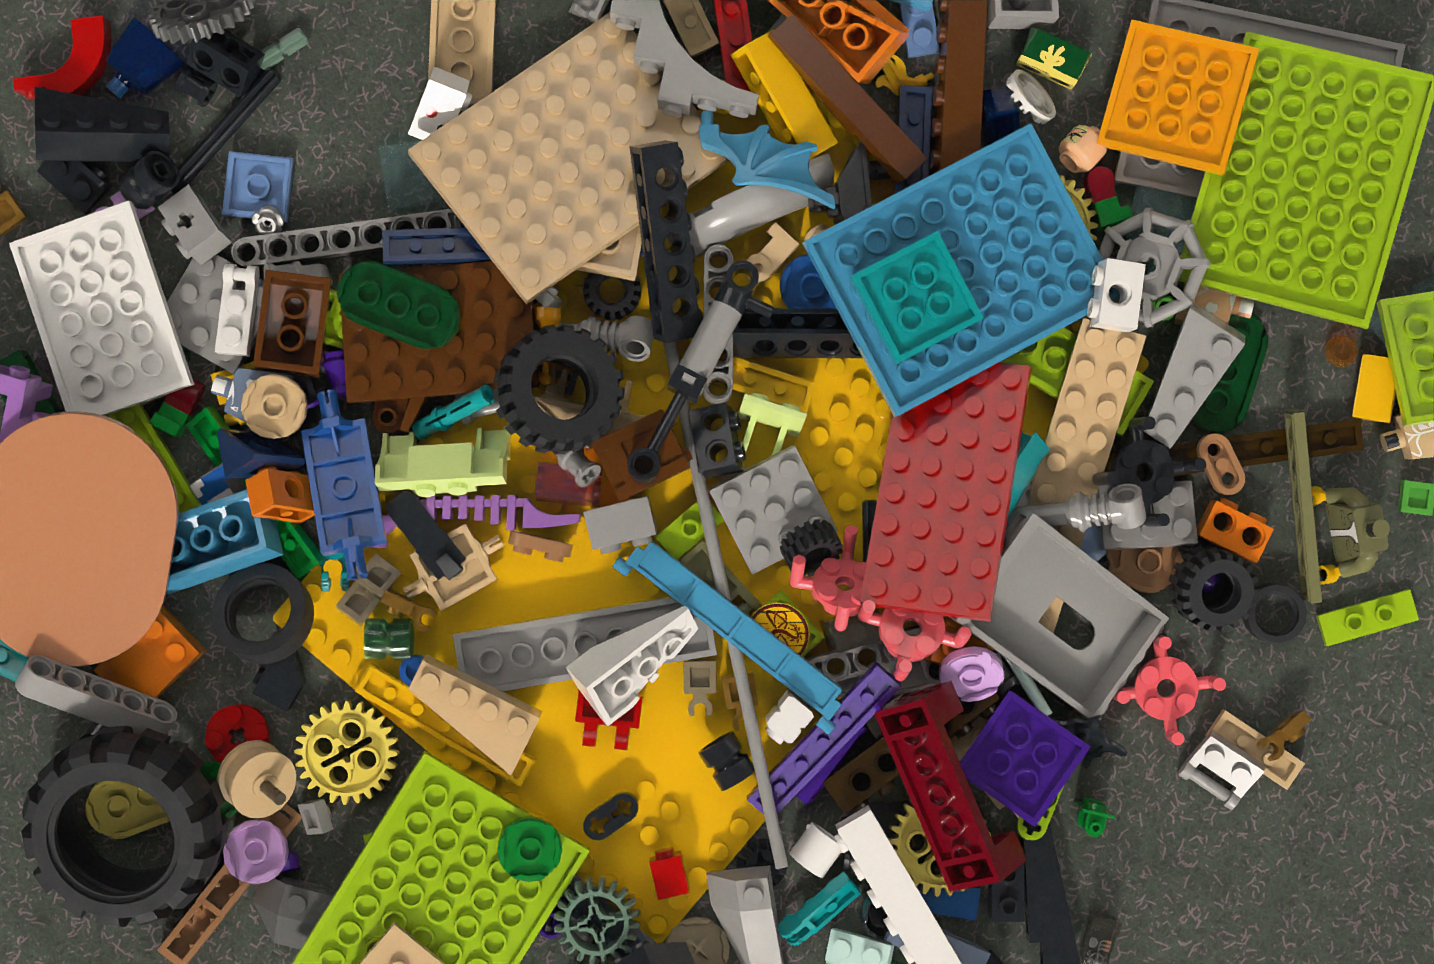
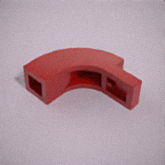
M104 16L70 19L73 47L67 62L60 69L49 74L13 78L14 91L22 96H26L27 100H35L34 87L76 95L85 94L97 83L107 67L112 45L110 21Z

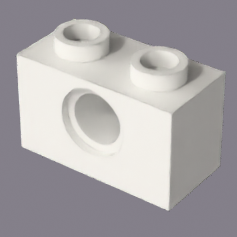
M1107 258L1094 267L1091 278L1092 285H1095L1094 298L1090 299L1087 308V316L1091 318L1090 327L1121 332H1131L1137 329L1146 264ZM1110 287L1118 290L1120 294V301L1118 303L1110 299Z

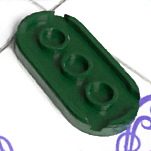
M364 261L347 269L338 282L337 299L348 319L412 346L425 350L441 348L450 343L460 329L462 319L461 308L453 294L438 285L376 261Z
M1251 313L1250 319L1234 316L1233 314L1230 316L1228 325L1245 335V345L1191 419L1197 428L1205 432L1223 433L1232 430L1247 415L1269 342L1267 331L1261 320L1254 313Z

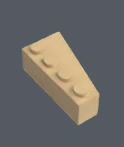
M426 655L422 660L408 690L509 775H512L542 714L541 710L429 655Z

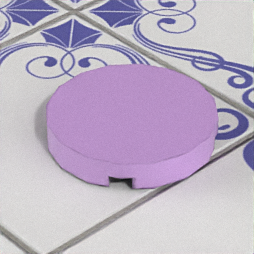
M964 647L949 653L942 660L938 670L940 684L952 681L958 697H961V701H979L990 697L998 691V686L1004 681L1002 661L996 653L982 647Z
M260 819L247 820L234 827L229 834L227 843L224 845V863L229 872L237 879L251 884L265 883L278 876L286 865L289 854L288 842L282 830L273 823Z

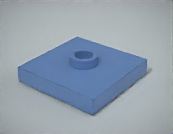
M229 151L222 215L252 219L253 214L262 207L273 206L281 212L284 222L288 223L294 159Z

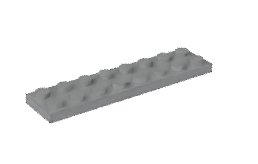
M672 597L454 633L453 640L458 669L500 691L572 680L566 667L590 648L683 606ZM691 613L698 630L673 659H667L663 664L717 655L713 629Z

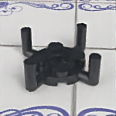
M1151 416L1133 418L1129 421L1131 442L1126 443L1119 449L1120 451L1116 458L1112 460L1110 471L1094 474L1092 482L1096 486L1112 485L1113 488L1121 484H1135L1139 486L1142 491L1147 517L1143 524L1147 527L1167 526L1170 518L1165 513L1155 514L1153 503L1158 502L1172 492L1174 474L1203 471L1206 468V461L1203 458L1172 461L1166 446L1150 440H1144L1143 430L1153 429L1156 425L1155 419ZM1141 463L1148 470V476L1144 481L1139 480L1136 475L1137 467Z

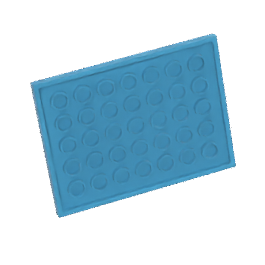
M1031 123L802 243L894 418L1086 316L1089 301L1091 298H1094L1095 285L1091 283L1094 267L1103 261ZM939 231L984 319L895 365L849 277ZM1110 287V299L1114 301L1120 298L1118 290Z

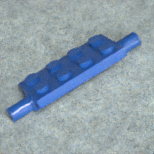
M327 390L328 398L325 396V392L321 391L317 394L322 419L315 428L301 431L320 550L323 556L344 553L347 579H358L356 566L358 575L362 579L368 576L363 549L387 544L379 492L375 485V468L367 422L365 418L352 421L345 420L340 414L338 391Z

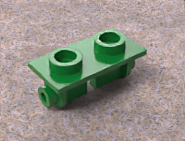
M1083 797L1082 802L1074 800V804L1079 808L1077 822L1092 837H1098L1104 832L1107 817L1115 819V815L1107 809V805L1102 804L1101 800L1090 797Z

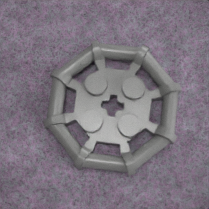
M1152 207L1145 208L1144 212L1111 228L1108 226L1104 230L1106 234L1099 249L1103 260L1110 258L1115 244L1120 246L1116 257L1117 260L1142 264L1148 263L1150 259H1154L1155 271L1150 272L1149 275H1144L1141 296L1143 310L1140 309L1138 322L1145 324L1146 328L1154 327L1155 323L1195 305L1193 301L1206 269L1210 268V259H1207L1193 229L1194 223L1190 220L1183 221L1153 211ZM1155 225L1173 231L1169 238L1153 233ZM1143 226L1144 233L1139 234L1140 237L1127 241L1122 237ZM1184 239L1192 258L1182 259L1176 247L1181 240ZM1183 269H1191V274L1182 292L1176 287ZM1169 293H1172L1176 298L1154 309V300L1163 299ZM1120 298L1114 300L1113 302L1118 303L1120 301Z

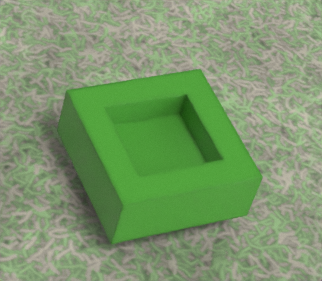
M1401 480L1397 512L1432 516L1434 484Z

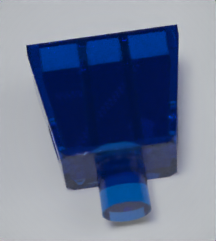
M134 17L107 57L106 61L118 73L106 84V87L120 99L132 86L139 92L147 95L180 70L186 63L159 38L157 39L155 34L141 21Z

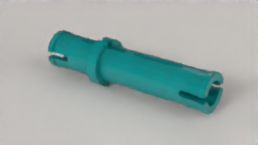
M483 385L479 389L446 406H438L432 409L431 414L414 422L412 425L413 433L418 439L423 440L438 431L449 430L452 428L453 423L495 403L493 400V389L489 385Z

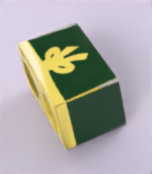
M1031 27L1016 65L1022 68L1024 67L1020 64L1032 67L1040 72L1035 74L1068 89H1072L1076 85L1091 55L1089 56L1090 52ZM1050 77L1063 81L1069 86L1060 84L1052 80Z

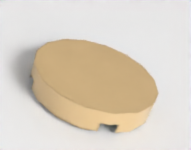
M278 374L261 376L251 382L243 393L241 403L242 415H244L248 427L261 437L272 439L287 437L297 431L306 419L308 408L306 395L300 385L288 376Z

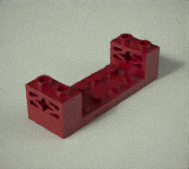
M952 681L901 694L874 712L949 892L1001 882L1027 861L1015 831L990 836L944 724L964 711Z

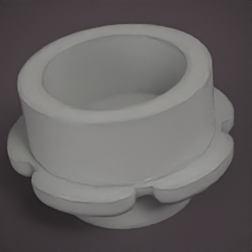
M264 206L253 214L252 223L255 224V230L259 234L265 235L281 232L284 219L277 208ZM268 220L271 222V224L268 225L265 223V221Z

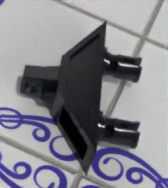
M859 140L834 186L824 189V191L833 195L835 209L810 198L808 199L809 212H827V218H833V223L836 225L872 206L869 180L893 179L877 160H868L866 147Z

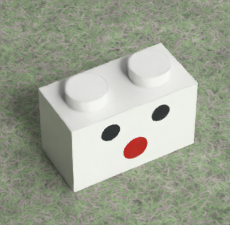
M433 66L408 134L423 140L457 117L460 111L464 112L467 110L472 98V94L467 93L470 80Z

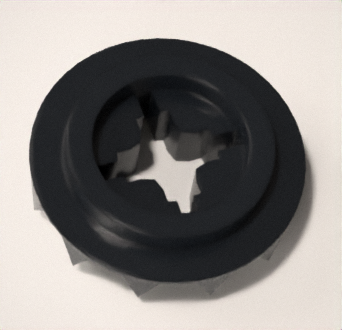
M760 838L745 844L737 856V869L748 868V866H753V864L757 863L758 852L760 851L765 861L774 862L770 840ZM772 863L770 865L773 886H775L783 879L787 867L776 869L775 863Z

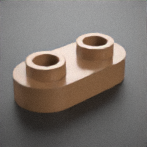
M1208 434L1202 437L1197 444V455L1206 461V468L1204 470L1212 487L1218 493L1224 495L1238 493L1245 484V473L1229 440L1221 434ZM1210 444L1217 446L1218 451L1214 456L1208 453V446ZM1226 472L1231 475V482L1228 485H1225L1221 479L1222 475Z
M510 531L508 540L509 544L514 545L513 551L531 555L532 550L545 552V559L563 562L564 557H571L573 544L518 531Z

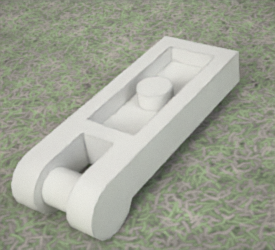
M236 264L224 265V282L215 352L217 354L250 357L260 270L257 266H247L244 269L237 268ZM237 281H245V290H236Z

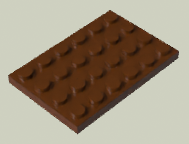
M493 261L397 269L448 290L458 301L462 315L460 329L450 343L438 349H421L359 325L348 319L341 308L347 403L469 394L483 385H489L495 390L497 383L494 382L496 371L501 367L500 362L502 358L511 350V347L535 330L533 300L526 305ZM538 367L532 374L531 389L539 388Z

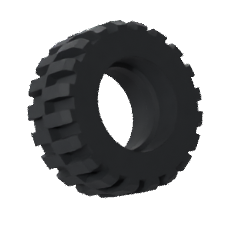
M563 324L559 328H556L555 325L544 326L539 331L534 330L527 334L504 355L500 362L501 367L496 371L494 377L497 388L493 390V400L499 401L500 407L496 410L499 419L505 418L509 424L505 429L510 435L516 433L521 437L518 441L526 447L533 445L535 446V451L544 454L548 451H553L554 455L565 454L568 451L574 452L598 440L601 435L608 432L613 426V419L619 416L622 409L618 404L620 400L624 399L625 388L619 387V382L624 377L622 369L615 370L613 363L618 361L613 352L608 355L603 348L606 346V343L602 339L598 338L594 341L589 338L591 335L590 331L583 328L578 332L574 331L573 325ZM549 360L563 362L579 374L585 387L586 399L584 407L578 415L566 420L557 419L545 413L538 406L532 394L531 378L533 372L540 364Z

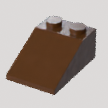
M266 269L253 362L255 370L320 378L331 278Z

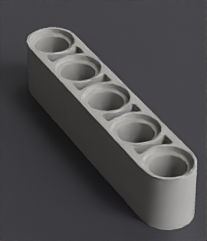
M717 244L711 246L704 256L703 318L713 301L709 292L713 288L721 286L728 268L733 264L732 252L725 245ZM715 256H721L725 258L727 264L725 267L718 269L714 268L709 261ZM733 333L723 350L727 356L726 361L716 364L703 391L704 398L711 405L727 403L731 398L733 388ZM714 382H721L726 386L727 391L721 396H715L709 391V386Z
M34 655L28 659L15 682L17 691L27 698L107 727L130 726L134 734H141L146 728L167 735L177 719L176 709L166 701L40 655Z

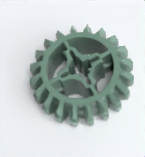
M588 877L586 880L587 888L585 889L582 883L577 881L574 884L577 894L572 890L566 889L564 895L569 902L559 900L557 906L564 911L555 912L554 919L562 921V923L555 925L554 931L558 933L565 932L558 942L565 944L570 941L571 944L566 952L570 955L575 949L579 950L577 960L580 962L583 960L584 955L587 954L590 955L589 964H595L596 956H601V962L607 964L609 953L616 960L620 958L618 947L624 952H629L630 945L626 940L631 942L637 940V935L631 930L640 929L641 923L631 919L640 916V910L636 908L629 909L636 903L635 897H630L624 900L628 893V888L624 887L619 892H616L615 889L618 884L616 880L611 882L609 888L604 886L605 877H600L598 886H594L592 877ZM598 896L613 901L621 911L616 912L615 909L607 910L603 908ZM588 898L589 912L579 916L576 920H571V912L580 901ZM594 910H596L599 919L607 920V922L602 921L600 933L596 923L588 921L592 920ZM624 921L621 933L614 940L607 943L606 929L616 925V922ZM574 930L591 933L597 945L582 940Z

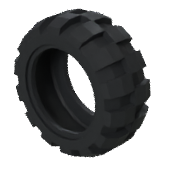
M127 725L105 727L96 735L84 734L66 745L38 773V780L28 790L22 809L23 820L28 821V824L21 830L26 859H36L38 867L33 871V875L46 894L54 889L65 899L61 907L77 917L83 918L89 912L98 915L97 924L126 927L131 919H135L137 925H148L167 919L174 909H184L200 893L221 860L220 851L227 841L228 819L225 813H220V806L225 800L215 777L205 779L199 769L204 762L187 746L180 752L168 745L171 736L146 728L141 734H134L132 727ZM119 781L134 785L150 794L162 806L171 822L174 832L172 860L156 868L134 870L117 866L102 858L86 841L79 825L77 805L81 789L96 782Z

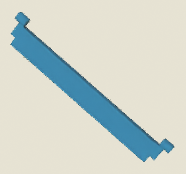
M653 541L648 544L645 550L637 546L627 561L622 557L616 560L613 565L616 570L627 576L634 567L823 715L816 724L828 735L834 730L836 724L831 721V718L842 705L836 699L842 692V687Z

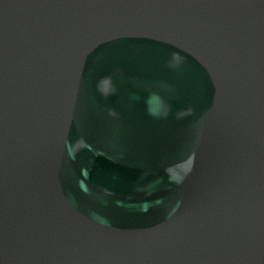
M366 618L364 625V654L366 660H384L387 655H391L394 660L413 659L415 637L412 618H394L391 623H388L385 618Z

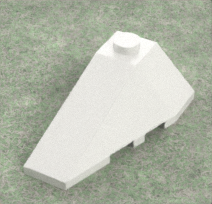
M683 606L590 648L566 668L578 689L603 722L609 726L638 702L640 697L637 694L648 681L654 683L659 677L656 671L667 659H673L698 630V627L689 609Z

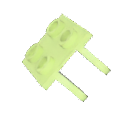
M744 394L738 414L741 420L749 422L743 439L745 452L747 451L756 421L780 429L772 453L774 455L780 452L786 434L798 438L807 414L801 412L799 407L792 404L784 403L778 405L772 403L768 397L761 394Z

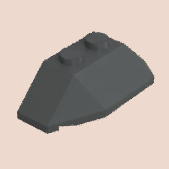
M278 875L268 882L257 884L253 902L273 942L300 949L337 889Z

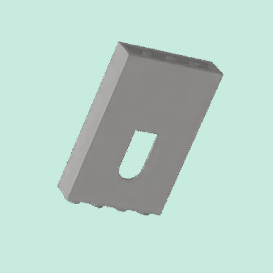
M1020 506L1006 526L991 622L950 617L962 627H968L973 635L1086 718L1096 715L1102 716L1106 712L1112 698L1125 685L1127 677L1134 667L1143 660L1146 650L1154 639L1162 633L1164 625L1169 617L1036 514ZM1056 596L1092 623L1094 636L1088 646L1082 649H1074L1038 622Z

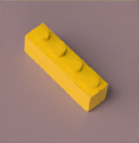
M771 30L731 54V57L751 92L759 94L758 104L778 140L793 145L803 142L816 144L818 149L811 153L810 159L838 142L832 127L824 119L816 99L810 94L802 77L769 39L768 35L773 31Z

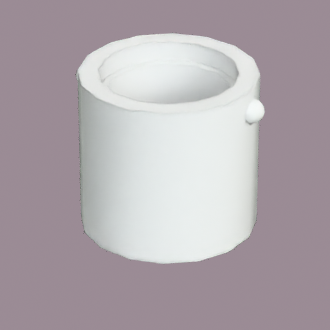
M814 822L806 826L805 832L789 852L799 864L820 878L824 877L840 853H843L834 836Z

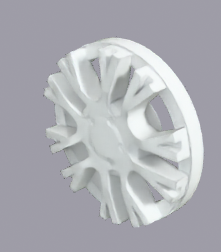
M1016 70L1008 77L1006 85L1014 91L1011 97L1015 103L1021 101L1023 105L1019 108L1023 109L1024 114L1030 111L1034 122L1039 124H1045L1055 117L1056 109L1051 97L1033 76L1023 70Z

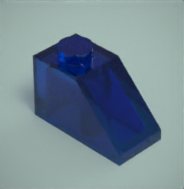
M1007 86L983 91L981 121L986 146L1020 129L1019 107L1017 102L1015 103L1011 97L1013 94L1012 90Z

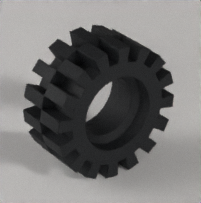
M589 273L583 282V295L587 306L595 315L606 320H619L629 316L637 308L639 299H641V285L637 275L635 281ZM610 278L620 280L625 288L623 298L616 303H608L600 296L601 284Z
M815 519L812 524L809 521L804 522L803 527L800 528L799 525L794 527L795 532H788L786 534L787 539H782L780 551L790 571L794 556L802 555L805 557L804 576L806 574L814 576L815 571L821 566L824 559H840L839 554L843 553V545L832 524L826 520L820 522L819 519Z

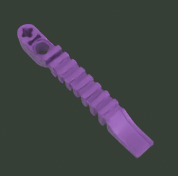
M475 495V499H470V496H459V499H454V496H443V500H438V496L427 497V500H422V497L415 496L435 522H437L438 508H442V519H453L454 508L459 507L458 519H469L470 507H475L474 520L482 521L485 520L486 507H491L490 524H501L502 507H507L506 530L514 531L517 530L518 507L522 506V528L555 527L581 522V514H548L538 509L529 498H518V495H508V499H502L501 495H492L491 499H486V496ZM383 515L387 544L372 547L388 548V535L398 527L389 515Z

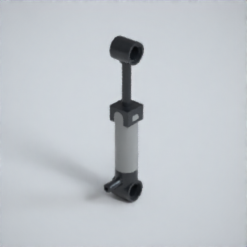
M745 260L737 261L728 268L717 294L680 364L675 368L667 384V390L675 393L647 448L643 447L633 451L628 458V474L634 482L647 485L659 477L661 469L660 455L658 453L686 400L697 404L745 308L747 307L766 318L772 316L775 310L774 307L752 296L758 286L759 274L757 268L751 262ZM743 273L749 276L751 282L749 285L741 287L735 284L733 278L735 275ZM640 459H648L654 466L648 474H640L634 468L636 462Z

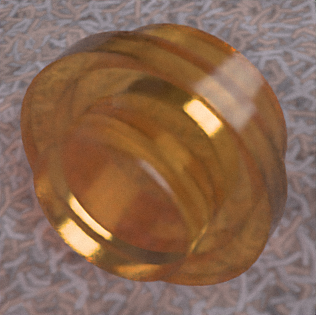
M1345 335L1331 338L1325 346L1326 359L1336 367H1346L1352 364L1358 354L1355 341Z

